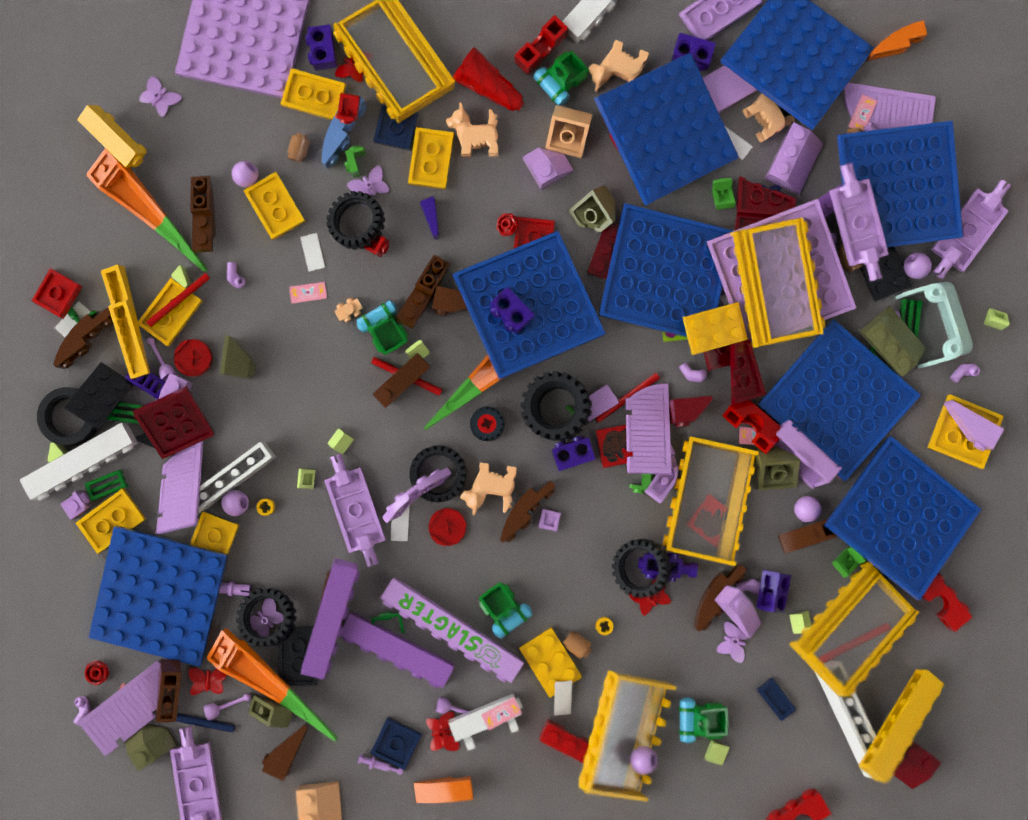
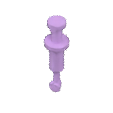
M363 754L359 756L358 764H368L369 769L374 767L384 771L391 770L399 775L403 773L401 768L391 767L389 763L376 760L375 756H372V759L363 757Z

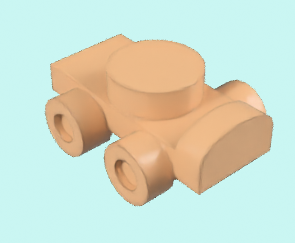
M351 297L346 300L347 304L340 303L336 306L337 310L334 312L339 321L344 320L347 323L352 320L351 315L354 314L355 317H358L362 314L360 310L363 307L358 298L354 300Z

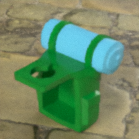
M571 50L558 56L554 64L548 69L543 67L537 70L533 78L551 97L553 102L562 106L569 100L570 95L568 91L573 86L577 87L586 80L589 69Z
M391 300L383 302L379 307L367 314H363L362 317L356 320L359 330L364 333L369 332L372 335L373 345L383 355L398 349L408 341V334L404 326L396 321L394 315L398 313V309Z
M499 582L479 597V605L484 613L493 619L495 623L492 625L493 633L500 639L509 635L512 630L533 616L530 606L525 603L519 605L514 599V592L507 584L504 585L503 582Z
M688 697L679 700L680 741L692 743L699 736L714 740L722 739L723 736L728 735V709L726 706L717 702L706 703L704 706L696 705L695 700Z

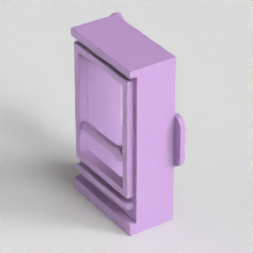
M790 420L780 424L781 429L776 434L780 440L776 443V446L796 455L801 460L798 477L812 489L831 482L841 470V467H836L837 464L801 431L798 432L796 427H792L793 423Z

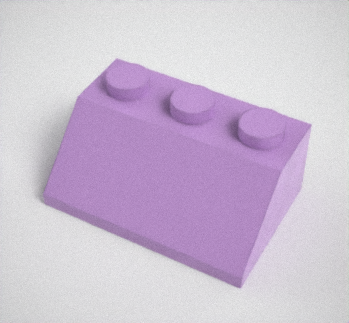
M793 122L778 149L765 180L799 195L823 143L811 130Z

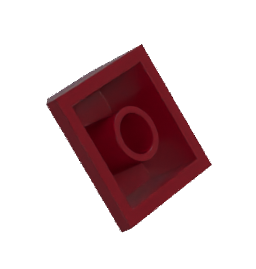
M712 396L670 400V424H675L676 427L690 426V422L695 421L712 401Z
M913 741L906 749L903 759L895 768L893 775L911 789H914L931 779L942 762Z

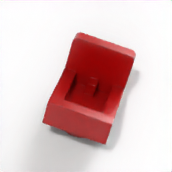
M341 92L338 113L335 114V118L340 119V122L345 124H351L358 119L361 96Z
M377 236L378 240L375 243L372 241L370 247L365 245V250L381 258L382 255L387 253L390 241L383 236Z

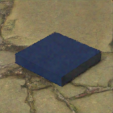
M381 105L373 142L411 151L419 113L416 112L400 123H397L395 119H391L388 115L387 107Z
M387 717L370 754L405 770L422 733Z

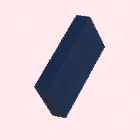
M773 678L768 679L756 689L780 721H783L797 710Z

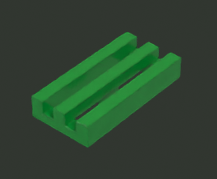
M901 299L900 316L903 322L905 321L906 304H909L907 326L910 330L915 305L912 332L918 338L922 301Z
M120 402L118 404V406L131 408H140L144 406ZM114 409L112 412L133 415L132 411ZM111 415L107 418V420L139 424L134 419L113 417Z
M119 469L85 483L84 485L90 500L95 501L118 492L122 488H128V483L125 481L126 478L122 474L123 470ZM118 475L119 477L116 480H113L96 488L91 489L90 487L94 484H97ZM121 482V485L95 496L93 494Z

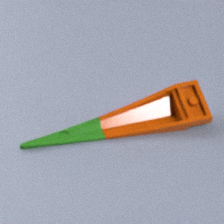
M105 148L86 176L99 190L149 225L202 271H208L130 167L125 168Z
M488 355L427 423L424 430L429 429L500 381Z
M227 628L221 631L206 658L219 671L281 704L333 741L338 740V737L243 639L239 640Z

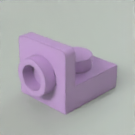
M82 491L73 492L70 498L60 504L70 520H74L92 507L89 496Z

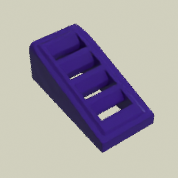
M434 196L420 201V205L433 238L437 240L439 239L436 201Z
M150 371V374H147V379L142 384L141 381L145 375L137 379H130L128 372L125 379L152 397L159 399L166 381ZM154 379L155 382L152 384V386H151L150 389H149V388H148V385H149V384L151 383V381ZM159 383L162 384L158 392L155 393L154 390Z

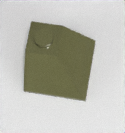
M225 335L220 374L228 377L252 379V375L256 373V364H254L253 358L239 340Z
M774 446L767 454H764L757 447L759 453L756 456L755 462L758 490L796 488L801 460L796 455L778 446Z

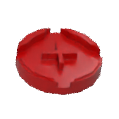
M185 340L174 351V365L179 372L186 376H201L212 365V351L201 340Z
M443 508L436 511L428 523L429 534L437 544L442 546H452L459 543L466 533L464 516L453 508Z

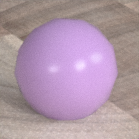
M240 161L234 165L232 178L238 186L243 188L250 187L258 180V169L251 162Z
M913 253L904 262V270L910 278L922 279L931 271L932 263L926 254Z
M240 490L228 491L222 497L221 506L223 511L230 516H239L248 508V497Z
M804 496L795 503L794 512L802 522H812L821 515L822 506L816 498Z
M637 747L630 755L631 766L637 773L649 774L657 766V755L650 747Z

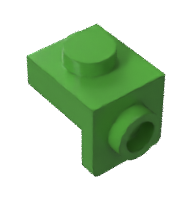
M352 146L349 150L345 151L347 161L344 163L347 173L351 172L354 178L361 176L356 158L367 154L364 147Z
M732 178L713 180L712 196L716 210L735 207L736 201L732 191Z
M642 474L641 486L629 484V488H633L634 493L644 494V491L654 479L655 474Z
M850 546L845 548L832 564L845 578L859 564L866 562L867 559Z

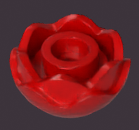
M504 213L497 219V230L500 232V235L511 236L517 231L518 219L514 214Z
M98 660L89 663L85 667L86 681L93 685L104 683L109 676L108 666Z

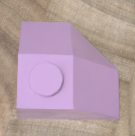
M538 147L522 157L541 190L574 171L565 154Z

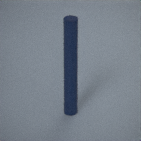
M178 714L176 722L234 733L235 725L182 714Z

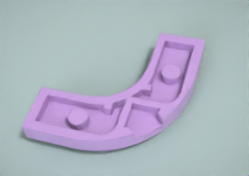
M672 446V474H656L644 491L658 503L665 499L678 476V466L675 459L676 453Z
M448 467L441 471L439 469L435 470L429 477L426 475L422 476L417 480V484L406 493L402 492L394 498L395 502L386 508L387 512L382 517L384 521L388 523L400 517L418 497L443 484L452 474Z

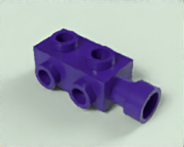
M650 552L648 554L643 553V556L639 557L638 569H641V573L645 574V578L656 579L659 573L657 560ZM667 553V556L670 558L668 562L674 565L673 569L670 570L671 576L668 578L669 581L676 582V578L681 579V574L691 578L697 577L698 563H683V559L679 558V554ZM650 560H653L655 563L653 567L648 566Z

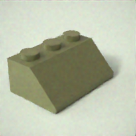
M890 306L886 307L859 331L889 367L902 377L918 364L926 350V347Z

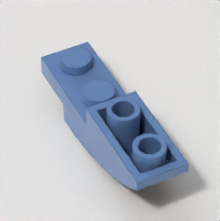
M360 97L358 117L363 116L367 109L366 101L362 97ZM335 116L333 117L327 130L322 150V163L325 168L328 169L330 166H334L338 161V155L341 151H345L348 148L350 137L346 132H350L354 128L355 121L351 124L341 123L340 119H336Z

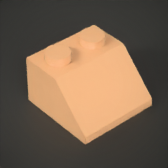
M556 105L545 149L582 158L593 114Z
M339 781L299 786L296 791L299 820H342Z

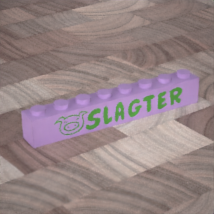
M396 577L391 580L381 596V599L384 600L382 602L384 605L391 609L395 607L400 611L399 614L406 619L412 618L416 621L415 625L423 630L425 628L432 631L431 635L438 640H446L449 642L447 645L455 651L458 649L463 651L467 659L478 661L481 663V668L488 672L492 670L497 674L496 677L505 683L507 681L512 683L524 664L523 659Z

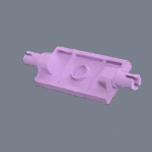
M853 163L840 167L845 184H843V187L830 190L829 192L849 266L860 263L866 264L869 280L873 281L877 280V278H882L878 264L879 258L889 254L869 179L863 181L856 180Z
M1000 180L993 192L989 194L982 192L978 188L972 193L961 208L963 238L937 241L931 251L942 258V261L933 271L935 275L939 273L937 277L943 279L952 266L961 273L966 270L1009 211L1001 203L1002 197L1011 187L1009 183L1005 186L1006 181Z
M342 454L332 456L330 459L336 474H334V477L324 481L348 552L360 550L363 552L367 567L376 565L379 561L373 548L374 544L385 541L386 538L362 467L349 471V469H346Z
M192 726L180 728L182 746L170 750L180 819L222 820L211 743L196 744L193 740Z

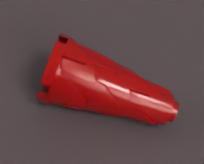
M473 47L462 61L461 66L456 70L453 76L455 82L510 111H519L525 103L522 100V94L513 87L510 81L499 73V69L489 62L478 49Z

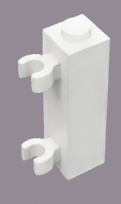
M514 694L449 719V726L455 741L464 739L467 750L474 749L475 744L471 735L488 729L481 714L513 697L515 698ZM519 697L515 698L519 708L522 709L523 706ZM515 717L507 721L511 733L519 730Z

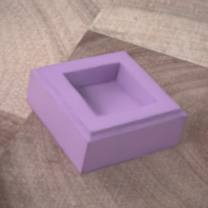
M542 508L538 527L557 532L561 513Z

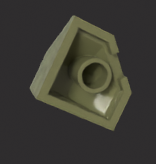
M605 185L593 189L568 210L578 226L583 228L589 227L594 229V231L602 232L615 222V200Z
M149 724L125 741L127 754L137 771L145 768L178 745L168 728L150 726Z

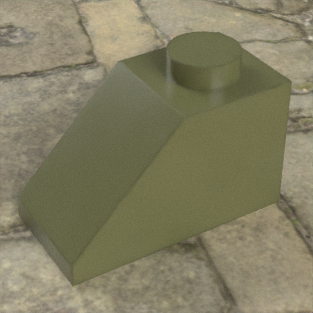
M253 695L248 712L249 715L268 727L288 728L292 718V711L272 699Z

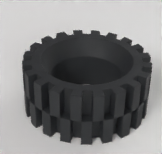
M553 371L551 374L546 372L543 373L542 377H535V382L533 384L529 383L526 386L529 388L527 393L523 392L522 395L525 399L524 402H521V407L524 409V412L521 413L522 417L526 419V425L535 434L552 441H565L567 438H574L576 433L580 434L583 431V426H587L589 423L587 420L588 416L592 414L590 410L592 401L589 399L590 395L584 388L585 386L576 378L564 372ZM555 389L569 391L575 402V410L572 417L561 425L548 424L540 412L543 397Z

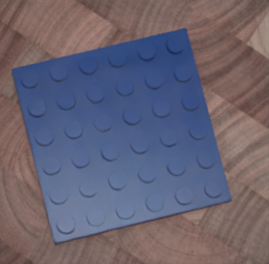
M768 0L720 62L813 130L874 47L810 0Z
M691 53L594 99L644 205H648L739 158Z
M953 121L837 135L840 167L853 163L856 180L863 181L869 179L887 247L963 238ZM841 171V181H842V187H843V184H845V183H844V179H843V175H842V171Z
M624 203L598 316L687 337L682 317L718 308L722 290V283L706 241L730 233L732 230Z
M559 231L453 273L456 285L499 380L606 334ZM507 287L534 313L533 320L517 335L514 332L510 333L504 327V322L500 317L497 319L490 312V302ZM503 301L499 303V306L502 309H507L509 307L507 302ZM518 315L512 317L515 323L523 321Z
M832 319L823 329L824 334H819L757 406L779 425L790 420L793 423L792 427H796L798 432L801 431L837 464L836 467H841V470L836 475L841 480L846 481L921 395L837 321Z
M889 436L824 525L914 599L920 600L981 511V508L896 439Z
M114 526L88 638L167 659L181 660L183 663L200 667L206 651L228 554L121 526Z

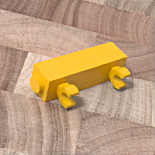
M87 105L77 120L125 168L138 167L143 162L147 149L141 144H137L114 121L115 118L110 113H106L99 105Z

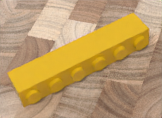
M916 669L858 767L875 781L887 783L893 777V772L897 765L902 761L906 749L912 744L916 732L922 727V722L931 711L934 701L940 696L944 683L929 670Z

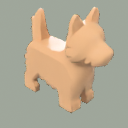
M615 40L612 50L600 65L594 63L588 68L589 73L592 75V81L596 84L595 92L611 76H617L628 82L640 77L646 65L649 52L640 49L638 58L634 59L630 57V54L622 52L623 42Z
M761 94L752 105L743 110L746 118L755 116V119H758V123L761 122V126H764L762 132L755 134L759 142H763L780 132L785 126L791 125V122H795L794 116L790 114L785 117L779 106L764 94Z
M459 103V109L454 111L450 118L446 119L448 127L454 128L457 131L462 147V157H471L473 148L481 149V146L485 147L486 145L490 148L488 150L489 157L499 156L498 133L496 129L498 123L496 118L498 115L494 114L491 109L489 110V121L486 125H472L462 103Z
M480 463V471L471 490H464L460 499L464 500L466 505L473 509L472 515L475 516L477 510L484 503L486 495L502 496L503 512L506 513L509 508H512V493L515 488L514 479L516 478L517 467L507 466L508 474L503 477V475L489 472V464Z

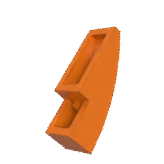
M924 20L912 23L889 35L867 57L868 61L905 53L911 46L910 44L921 42L927 36Z
M471 776L459 778L446 777L414 782L416 803L457 802L473 800L474 797Z

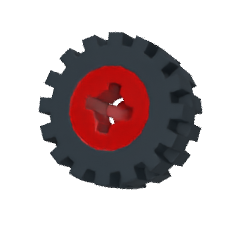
M482 407L473 413L470 419V428L476 438L482 441H492L502 434L504 419L498 410L492 407Z

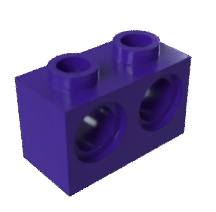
M330 24L307 27L308 34L305 35V39L311 53H308L309 64L313 65L315 71L338 68L333 30ZM318 36L324 37L322 41H315ZM321 54L326 55L325 59L318 60Z
M679 32L671 61L691 53L699 71H707L716 43ZM685 48L688 51V53L683 54L679 51V49ZM697 54H704L706 59H700Z
M509 287L505 288L490 302V312L497 319L500 317L504 322V327L510 333L514 332L517 335L534 318V313ZM503 301L507 302L509 307L507 309L500 308L499 303ZM518 315L523 321L515 323L512 317Z
M581 435L572 438V443L566 444L563 441L554 444L555 448L551 449L558 471L595 460L589 437L584 439V436ZM579 444H584L587 447L585 455L577 453L576 449ZM561 450H566L569 453V458L566 461H561L558 458V453Z
M763 570L756 608L773 613H785L792 575Z

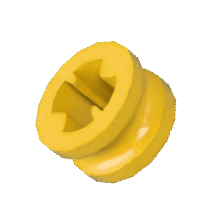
M269 498L261 499L256 506L258 513L263 516L271 515L275 511L274 501ZM265 501L268 502V506H271L267 513L261 508Z
M601 617L596 621V630L601 635H608L613 631V623L609 618ZM608 621L609 629L601 631L600 623Z

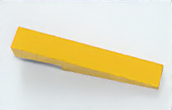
M117 264L103 269L101 274L111 303L108 307L130 379L150 374L125 266Z

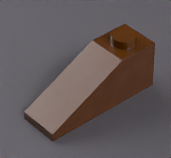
M440 286L436 287L432 305L436 315L447 317V314L452 315L468 311L459 290Z
M417 353L373 393V396L385 408L388 407L431 366Z
M160 659L156 722H176L182 674L181 660Z
M308 722L275 747L270 754L266 753L262 761L264 765L262 772L284 781L310 726Z

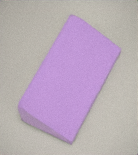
M607 384L590 394L589 399L592 401L590 410L592 414L588 416L587 420L591 421L619 403Z

